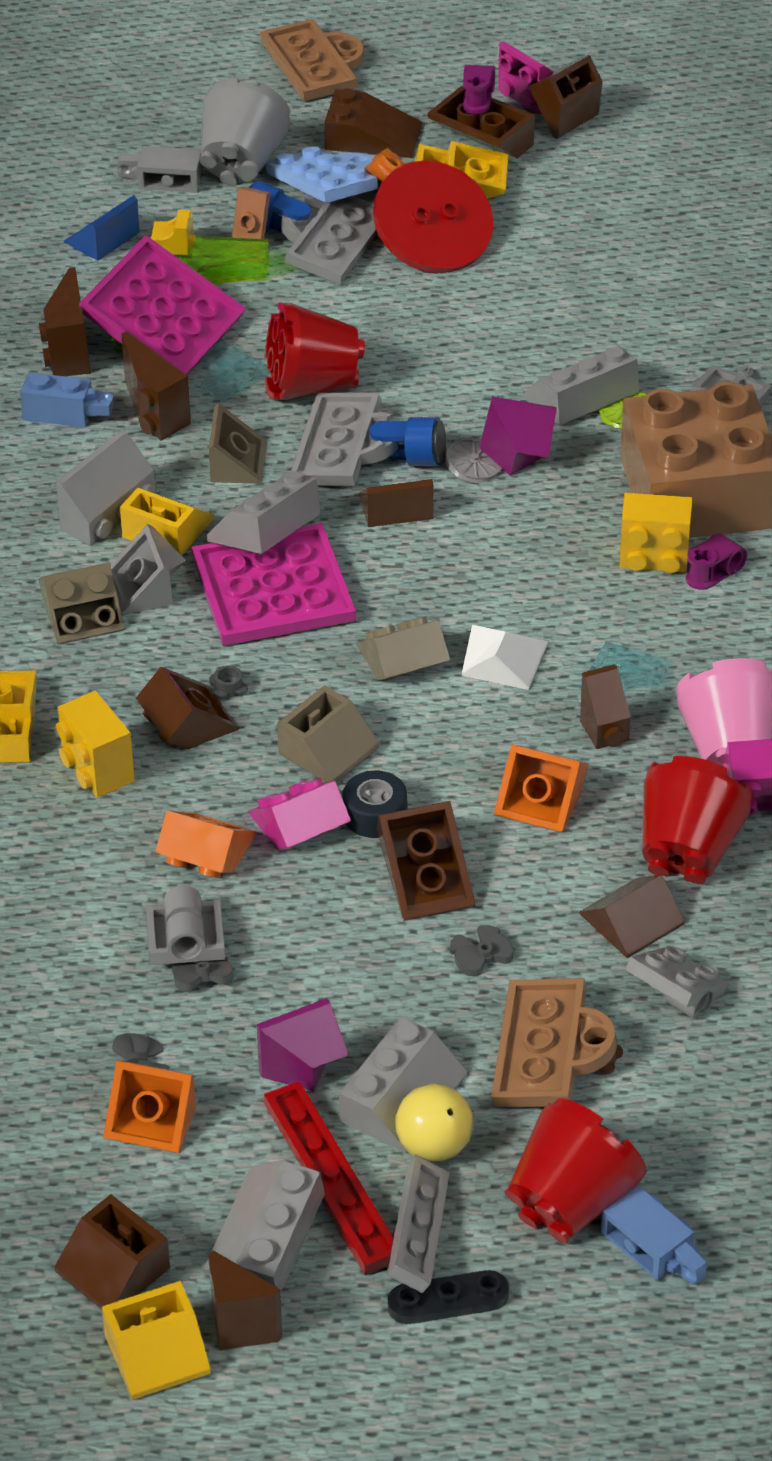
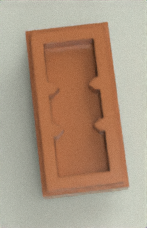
M243 186L238 188L231 248L257 254L262 252L270 192Z

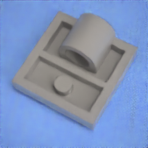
M666 946L631 956L625 969L666 994V1002L695 1020L699 1018L696 1015L703 1008L707 1010L713 999L721 997L728 986L727 981L717 976L718 972L715 969L693 962L687 958L686 952L674 946Z

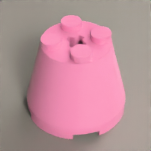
M746 658L712 662L713 669L696 676L688 673L679 681L676 687L678 708L701 759L724 766L727 742L772 739V670L766 668L764 661Z

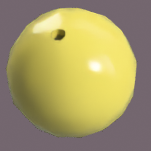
M432 1083L413 1089L402 1100L395 1116L396 1133L401 1145L410 1155H417L429 1162H441L456 1157L466 1147L474 1130L473 1114L468 1102L457 1090L447 1085Z

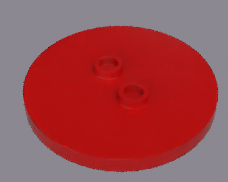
M423 160L410 162L396 168L382 182L373 204L375 227L384 245L399 260L424 272L435 274L448 273L469 266L483 254L492 237L493 213L485 193L471 177L445 163Z

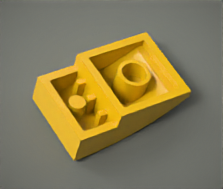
M450 141L448 150L423 144L418 145L414 161H436L461 170L480 186L487 199L505 193L508 154Z
M36 670L0 671V763L30 762L36 701Z

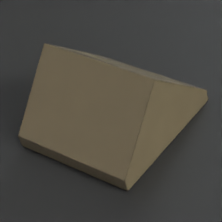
M218 403L214 407L209 443L211 482L260 484L262 482L266 439Z

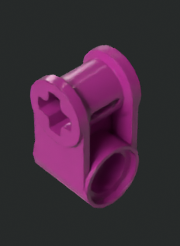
M494 65L464 66L463 88L465 97L463 106L466 112L482 114L490 109L492 92L495 89Z
M721 533L712 535L708 540L688 551L687 560L690 563V571L686 574L687 584L699 590L713 587L729 575L735 574L734 570L738 572L743 568L747 561L748 551Z

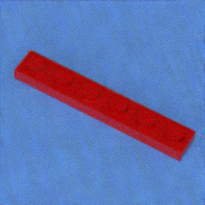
M297 1081L265 1093L264 1104L300 1166L320 1172L325 1193L322 1203L364 1275L388 1267L394 1237L301 1082Z

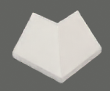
M472 625L462 676L529 690L547 648L548 641Z

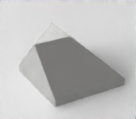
M149 524L144 527L111 564L119 606L123 615L173 605L170 578L186 561Z

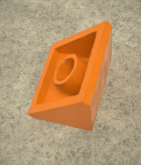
M116 1060L103 1138L179 1153L196 1110L194 1075Z

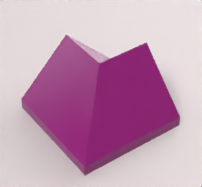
M492 396L479 448L510 476L540 458H549L556 407Z
M328 998L256 1024L259 1073L264 1079L288 1085L300 1081L304 1089L314 1091L326 1064L348 1055Z

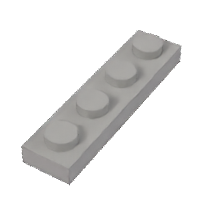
M415 1155L407 1166L387 1275L423 1293L431 1284L450 1172Z

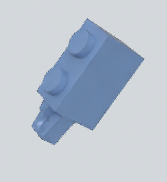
M28 372L20 391L24 421L86 427L89 417L110 416L114 407V395L92 389L91 379Z
M638 1185L602 1211L601 1233L657 1281L669 1272L672 1274L676 1272L693 1285H696L706 1277L707 1262L699 1255V1248L693 1243L694 1231H692L690 1225L684 1219L677 1218L667 1210L654 1194H648Z

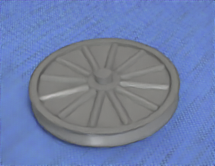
M458 439L447 448L445 455L447 468L453 475L471 483L488 481L498 474L502 468L479 448L481 439Z

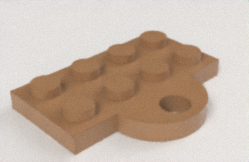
M314 19L260 32L262 44L303 101L332 95L335 89L357 88V77L352 71L357 69L364 60V46L357 37L343 32L323 33Z
M585 978L509 981L491 1094L493 1107H545L548 1103L554 1104L557 1098L572 1100L575 1076L593 1073L604 1067L612 1059L617 1048L615 1028L606 1014L593 1008L584 1007L587 992ZM593 1038H605V1041L600 1044H588V1041Z

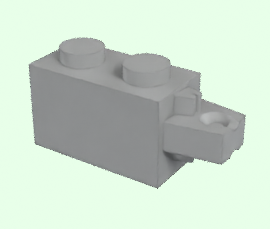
M142 146L141 153L119 155L117 162L118 176L138 180V189L198 193L203 173V166L199 161L201 149Z

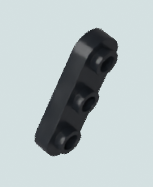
M484 1270L431 1279V1284L423 1293L406 1284H400L394 1287L388 1295V1312L399 1323L415 1324L494 1311L507 1303L509 1283L501 1273L493 1270ZM485 1285H492V1286H494V1287L488 1289V1288H484L483 1286H485ZM449 1291L453 1292L454 1294L445 1295L443 1293ZM405 1298H411V1299H413V1301L407 1302V1301H404L403 1299H405Z

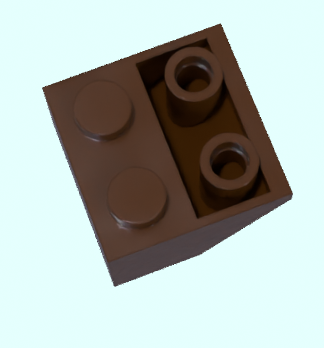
M590 55L568 63L529 86L552 136L556 139L599 115L603 81Z
M110 1194L80 1219L54 1269L59 1276L102 1309V1306L140 1294L170 1269L168 1238Z

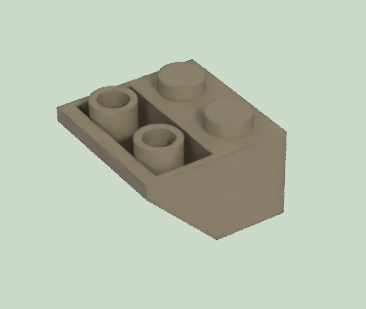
M110 562L51 574L38 579L44 607L57 644L125 629Z
M426 616L397 624L399 631H395V627L392 625L365 633L367 640L357 642L358 648L377 680L390 678L450 660L439 620L428 622Z
M326 685L277 723L278 753L314 776L321 777V780L324 782L335 780L337 783L379 748L378 740L352 701Z

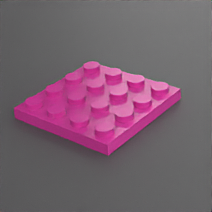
M147 235L120 260L78 305L82 307V313L86 318L120 343H122L121 333L127 331L186 375L191 373L242 317L246 310L244 306Z
M323 523L302 526L262 554L217 543L192 547V558L222 646L356 621L354 604Z

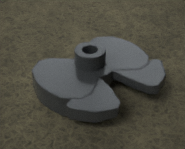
M481 925L477 928L481 943L476 946L463 935H456L451 940L450 954H455L454 959L457 967L467 976L477 977L481 974L484 964L490 963L492 960L507 964L513 959L511 942L500 933L499 928L491 925Z
M226 956L225 960L199 962L196 965L193 962L176 963L172 967L175 986L180 991H191L200 982H208L209 980L226 985L231 983L234 977L232 965L228 962V957Z
M136 1033L121 1034L114 1040L112 1050L122 1057L124 1061L170 1069L166 1064L147 1061V1058H152L164 1050L157 1040Z

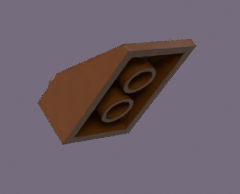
M335 89L324 122L325 150L378 155L386 148H389L398 157L413 158L422 121L364 91Z
M71 267L67 270L43 309L45 322L39 323L41 342L48 341L49 348H43L45 367H52V373L56 376L91 374L82 307L78 306L81 300L76 267Z
M129 332L121 333L125 383L140 427L146 434H153L162 441L191 424L188 375Z
M451 801L378 816L377 831L382 853L403 921L476 906Z

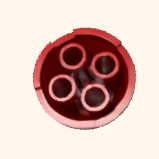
M279 302L278 309L280 311L278 314L272 313L265 344L264 358H267V369L271 376L265 379L269 398L289 400L317 395V393H330L357 388L359 384L358 358L362 359L365 352L364 339H358V329L353 325L304 307Z
M674 756L672 762L658 764L653 762L648 768L643 786L642 854L649 863L648 871L656 875L662 874L665 877L670 872L682 874L685 881L703 885L706 878L715 871L750 814L754 794L749 784L738 783L726 775L728 768L701 758Z
M557 1098L554 1104L548 1103L541 1111L510 1184L505 1190V1195L521 1209L518 1217L524 1223L534 1229H537L541 1224L548 1229V1232L557 1241L567 1244L574 1235L602 1215L604 1209L636 1188L646 1175L647 1168L643 1158L628 1139H623L620 1143L617 1136L611 1130L601 1125L604 1118L577 1102L565 1098Z

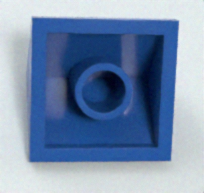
M135 195L131 196L64 240V242L97 261L140 233L137 198Z

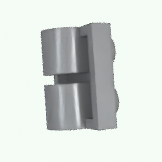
M182 885L176 886L166 893L164 904L146 906L150 965L225 960L220 900L201 901V895L195 888Z

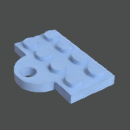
M306 147L302 149L301 153L279 154L276 156V159L266 163L267 174L324 203L378 189L377 177L367 173L364 169L368 164L372 163L371 160L374 156L365 153L333 155L320 150L319 147Z

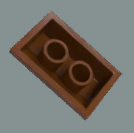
M463 85L427 113V118L440 126L497 151L506 153L516 159L534 145L535 115L495 98H491L490 109L482 114L468 113L464 110L463 106L465 97Z

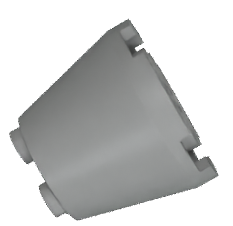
M228 78L213 84L206 94L202 107L201 157L199 160L201 165L218 177L222 184L236 185L237 182L244 183L254 179L288 134L291 111L286 101L276 91L262 83L257 87L247 83H240L239 78Z

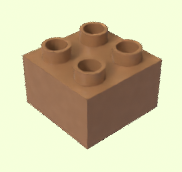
M721 382L712 386L711 389L686 392L656 389L650 391L645 396L623 398L620 458L631 493L692 497L690 538L711 536L716 533L728 534L772 529V436L753 384L740 385L734 382Z

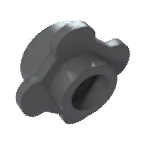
M230 665L222 666L209 677V683L214 685L215 697L225 699L228 695H243L248 691V685L242 681L243 673L240 669Z

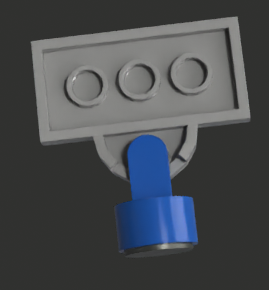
M260 180L253 182L249 186L252 189L270 192L265 232H269L270 229L281 231L288 240L293 242V245L286 252L285 263L339 285L378 235L373 218L374 200L361 194L324 203L308 195H303L301 200H297L285 195L283 189Z
M317 393L291 471H300L303 475L316 477L318 486L343 487L356 485L362 465L376 463L386 458L407 460L409 466H439L443 462L446 449L444 423L439 417H409L407 421H394L392 414L379 412L381 406L380 393Z

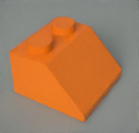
M511 744L494 815L563 832L581 795L589 763Z
M167 810L155 853L167 856L165 862L168 864L187 868V864L191 863L200 866L199 873L220 878L221 873H233L257 831L191 811Z

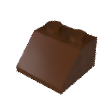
M160 667L136 697L144 709V717L160 731L158 734L159 738L173 748L177 745L190 749L239 729V726L218 698L215 697L208 685L164 667Z

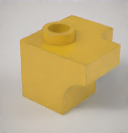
M178 210L176 217L170 221H154L151 239L188 264L190 254H196L197 235H194L193 213H190V210Z

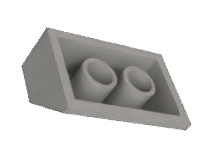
M619 346L609 348L601 354L583 359L575 365L563 370H557L551 375L539 379L523 393V397L529 403L556 407L555 423L563 425L639 392L637 358Z
M119 431L56 481L60 528L63 532L92 546L100 538H106L111 530L121 522L120 506L137 488L156 493L154 470L126 431Z
M300 471L286 472L283 477L272 484L266 485L263 490L245 499L242 504L232 509L207 535V541L255 553H264L320 515L317 478L303 475Z
M401 1016L339 1093L340 1122L407 1153L408 1151L400 1143L395 1128V1116L402 1100L413 1089L432 1083L447 1085L456 1090L467 1076V1071L434 1031Z
M284 1160L251 1166L212 1251H216L279 1288L281 1293L325 1195L320 1172ZM209 1258L203 1269V1272L210 1274Z

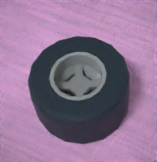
M374 770L359 773L346 783L342 792L343 802L351 820L345 824L351 831L360 836L379 838L377 831L378 816L407 810L406 786L400 778L389 772Z

